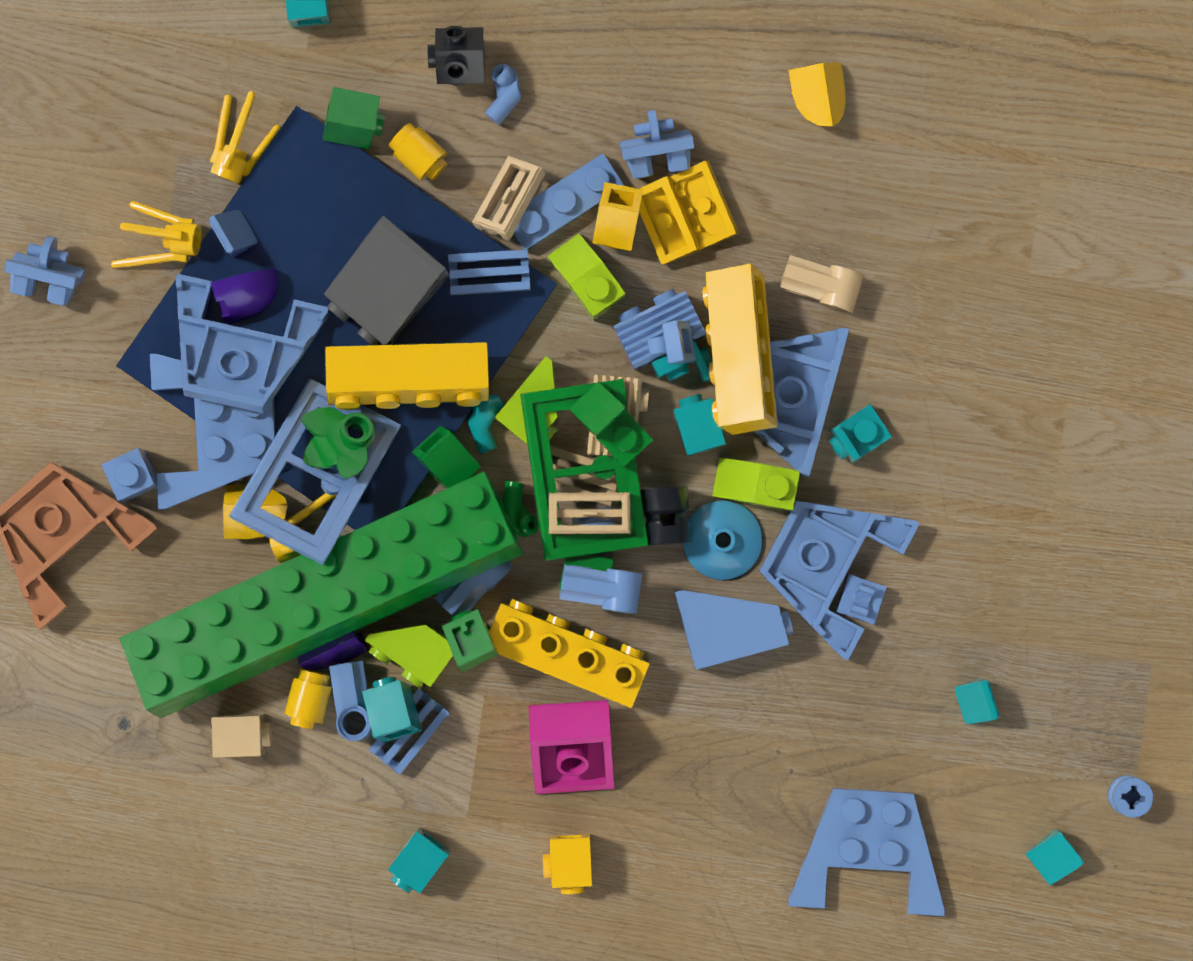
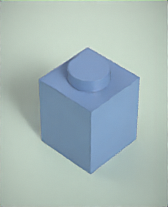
M134 449L101 464L117 501L128 502L157 488V475L147 451L144 449Z

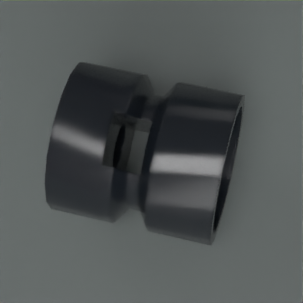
M688 486L640 490L648 546L692 542L691 522L688 518L684 517V512L689 509ZM669 514L668 526H662L660 515Z

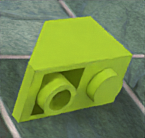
M429 624L371 633L365 640L372 645L368 651L386 665L393 660L404 668L401 675L418 688H421L424 683L429 687L433 686L453 658V653L446 636Z

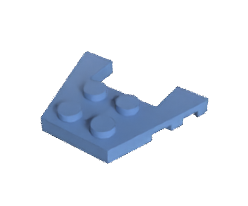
M177 274V307L184 396L263 413L327 321L329 309L326 306L294 300L283 337L209 321L204 318L213 290L211 286L212 281Z
M150 354L152 390L183 389L181 360L159 354ZM194 398L198 471L156 473L158 509H169L177 504L253 475L276 436L274 398L263 413Z
M795 501L793 511H790L759 572L841 658L848 661L864 628L828 610L837 590L866 536L904 555L920 523L910 519Z
M833 787L815 830L808 853L799 870L793 890H791L788 897V905L825 909L828 867L909 872L907 913L944 916L945 909L914 794L911 792Z

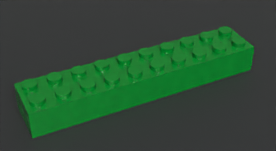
M484 471L339 537L324 565L304 555H300L124 635L119 639L146 711L164 718L524 553L495 484Z

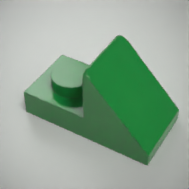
M597 382L569 408L623 468L653 441L647 432L626 411L625 406L600 382Z

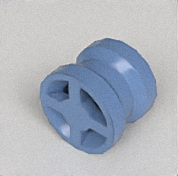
M1130 775L1116 778L1110 784L1107 792L1111 807L1116 812L1130 818L1146 814L1153 803V792L1150 786L1145 781Z

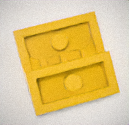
M705 160L690 167L688 170H683L670 177H663L639 188L644 190L639 213L661 265L676 261L740 234L709 161Z

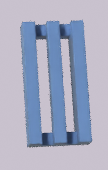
M528 249L448 254L451 296L531 291ZM521 260V266L458 270L457 266L460 263ZM522 275V282L459 286L458 282L460 278Z
M418 688L413 694L415 705L420 699L426 703L418 714L420 724L432 709L439 714L400 763L393 757L412 734L398 738L388 752L381 748L385 742L378 739L369 749L371 753L378 756L381 761L393 768L399 775L450 713V711L421 688Z

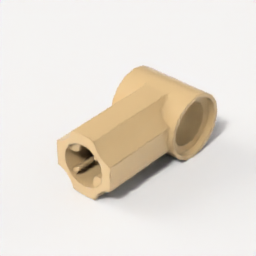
M790 255L779 289L817 300L820 305L826 308L853 314L864 275L841 266L830 265V267Z

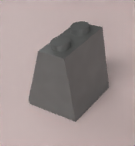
M382 216L324 295L331 300L327 308L344 323L349 317L362 327L357 333L370 345H379L380 343L392 345L447 281L449 274L444 266L386 217Z

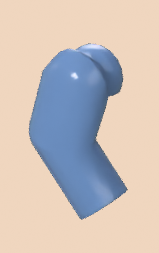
M507 64L495 66L491 73L497 98L485 111V115L497 125L504 121L522 97L519 76L515 69Z

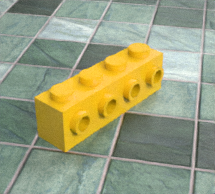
M752 264L705 272L707 286L703 287L702 295L704 304L709 310L710 324L706 325V338L709 346L712 348L713 362L709 364V376L712 384L715 386L716 401L712 403L713 418L718 427L732 435L778 427L764 273Z
M487 343L326 347V394L328 406L335 405L336 408L341 410H354L359 408L360 405L376 404L378 408L393 409L399 407L400 404L416 403L417 406L422 408L437 407L443 402H457V405L463 407L477 406L481 401L489 400Z
M515 599L511 600L510 605L500 604L489 631L499 655L632 708L650 664L642 660L645 652L626 644H622L620 650L605 645L608 637L589 629H585L583 635L568 630L571 622L549 614L546 620L532 615L534 607Z

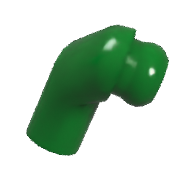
M505 481L502 503L515 534L521 537L534 535L538 531L539 522L522 505L525 484Z

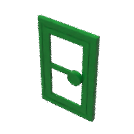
M624 380L600 382L625 406L628 412ZM596 383L520 394L545 561L648 546L635 458L624 468L614 457L612 459L607 455H601L595 458L592 465L559 470L553 469L545 413L569 410ZM593 473L599 479H609L615 473L618 493H630V533L572 534L563 536V534H549V493H557L555 478ZM619 501L620 509H622V501ZM557 518V525H562L561 518Z

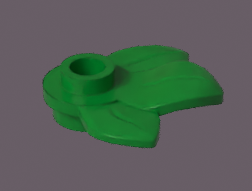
M322 407L302 416L301 421L303 425L315 436L309 442L304 453L303 462L306 465L317 469H328L336 466L344 479L352 478L364 469L367 463V449L373 444L376 435L375 426L366 415L361 413L344 415L335 408ZM356 429L361 432L362 437L359 439L349 436L348 431Z

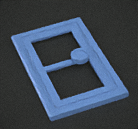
M309 379L229 517L324 565L397 435L401 424L363 405L354 410H341L336 408L335 405L328 406L326 386L313 379ZM322 407L335 408L344 415L349 413L366 415L373 422L376 435L373 444L367 449V463L364 469L356 476L345 480L337 470L326 472L322 469L312 468L306 465L303 459L293 455V450L306 430L301 421L302 416ZM287 462L322 479L321 487L323 491L329 495H337L314 535L260 508Z

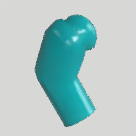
M490 395L488 401H481L479 405L474 406L468 420V425L479 454L498 448L490 428L495 416L504 407V402L498 395Z

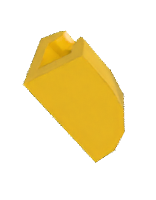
M842 62L820 63L789 70L791 90L796 107L806 120L818 126H834L840 123L846 104Z
M227 484L225 486L223 502L224 539H253L265 536L229 517L247 485ZM271 489L260 508L284 520L288 505L285 497Z

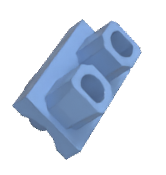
M655 110L647 111V123L633 125L635 136L650 134V136L619 141L623 160H627L634 179L653 175L651 156L666 153L669 172L690 169V149L694 148L693 136L690 134V130L660 134L659 132L674 130L673 119L657 121Z
M47 236L42 246L30 243L27 254L16 252L12 260L7 259L4 272L11 274V293L32 296L35 293L38 280L49 283L47 301L66 306L71 302L76 287L84 280L86 269L67 264L69 252L57 250V238Z

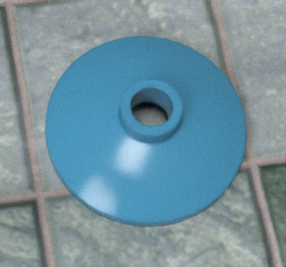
M714 501L700 507L689 518L692 542L683 543L687 559L701 574L718 580L732 579L747 572L757 561L762 548L761 528L754 515L742 505L731 501ZM721 532L729 534L731 538V543L726 548H721L716 544V536Z

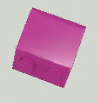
M608 700L528 706L535 794L614 789Z

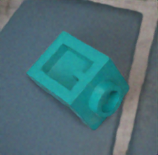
M693 342L696 361L673 364L668 363L666 355L652 362L651 367L657 379L666 376L668 381L671 382L689 373L690 370L687 365L694 363L703 383L710 381L709 364L713 361L706 347L699 350L696 343Z
M871 404L829 430L833 436L829 440L832 449L841 461L848 458L850 463L856 462L862 456L892 437Z

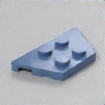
M847 328L770 342L778 427L753 432L805 477H809L849 333Z

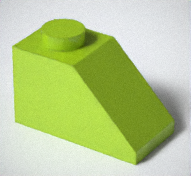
M577 234L547 256L593 321L625 299L626 293L580 234Z
M545 356L495 416L497 421L526 445L527 438L520 394L555 389L552 360ZM557 411L545 413L549 441L559 430L554 426V423L558 420Z
M719 458L712 497L793 511L800 471L761 463Z

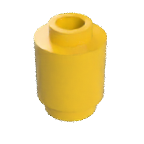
M411 123L406 124L389 143V147L394 151L393 156L420 182L427 177L431 181L435 180L448 165L444 161L448 152L421 127L415 128Z
M300 668L298 677H293L284 712L285 715L291 717V725L313 730L315 723L323 724L332 686L329 685L330 675Z

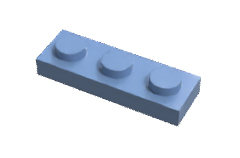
M604 154L599 155L532 198L513 233L523 250L533 248L598 206L604 182L624 186Z

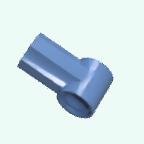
M507 561L439 592L435 600L452 616L470 611L488 590L491 592L514 565Z
M564 565L559 599L601 605V609L637 614L643 574L614 569L601 571L581 566Z
M364 661L329 666L338 733L349 741H361L368 738L372 734L362 694V691L368 690ZM355 711L361 713L366 720L364 730L357 735L350 733L346 727L348 715Z

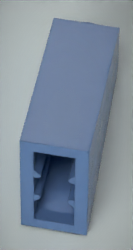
M686 590L674 592L696 670L789 645L787 636L794 634L788 612L780 613L778 605Z

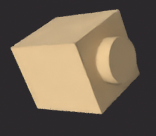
M264 714L216 715L211 717L212 758L262 756L266 753L265 747H271L272 745L271 723H265Z

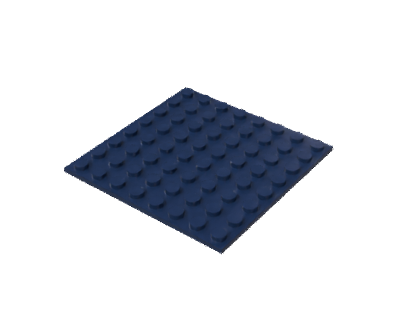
M296 105L222 212L241 211L256 236L258 243L238 256L233 257L226 253L213 228H211L201 242L198 255L190 258L180 274L213 282L248 272L277 269L278 288L274 300L267 308L251 318L227 325L283 337L294 300L326 307L331 303V300L324 293L382 216L386 217L444 266L448 274V254L508 250L360 148L322 140L324 124ZM521 260L460 263L457 266L458 270L521 266ZM529 265L531 291L451 296L449 277L392 345L487 343L488 384H490L558 284ZM522 275L460 278L458 282L459 286L522 282ZM175 280L116 366L195 420L194 398L184 396L183 389L154 391L151 387L150 354H159L181 360ZM212 290L204 319L226 324L222 318L220 302H216ZM329 310L327 321L274 396L276 435L309 379H313L326 386V347L372 346L357 333L362 327L351 317L344 323ZM443 402L433 408H422L417 406L416 403L400 404L399 407L393 409L378 408L376 404L363 405L401 424V427L346 525L353 530H357L403 509L428 474L427 469L411 452L440 425L455 435L474 406L463 407L457 405V402ZM307 428L292 452L293 455L301 459L304 458L309 442L315 437ZM356 429L348 431L349 436L359 439L362 437L361 432ZM289 462L285 464L278 476L279 479L313 502L325 494L321 487L322 479ZM333 466L331 468L322 470L327 472L330 470H337V467ZM334 499L323 505L321 508L328 511Z

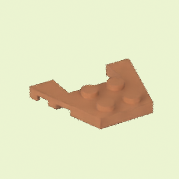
M52 462L0 506V540L9 562L12 563L22 594L27 599L35 626L39 630H43L69 607L67 602L43 574L99 525L105 522L129 551H134L160 529L153 521Z

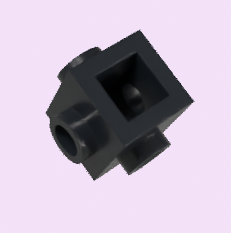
M449 26L447 28H436L435 44H428V68H436L437 84L460 86L466 83H485L483 27L463 28L461 26Z

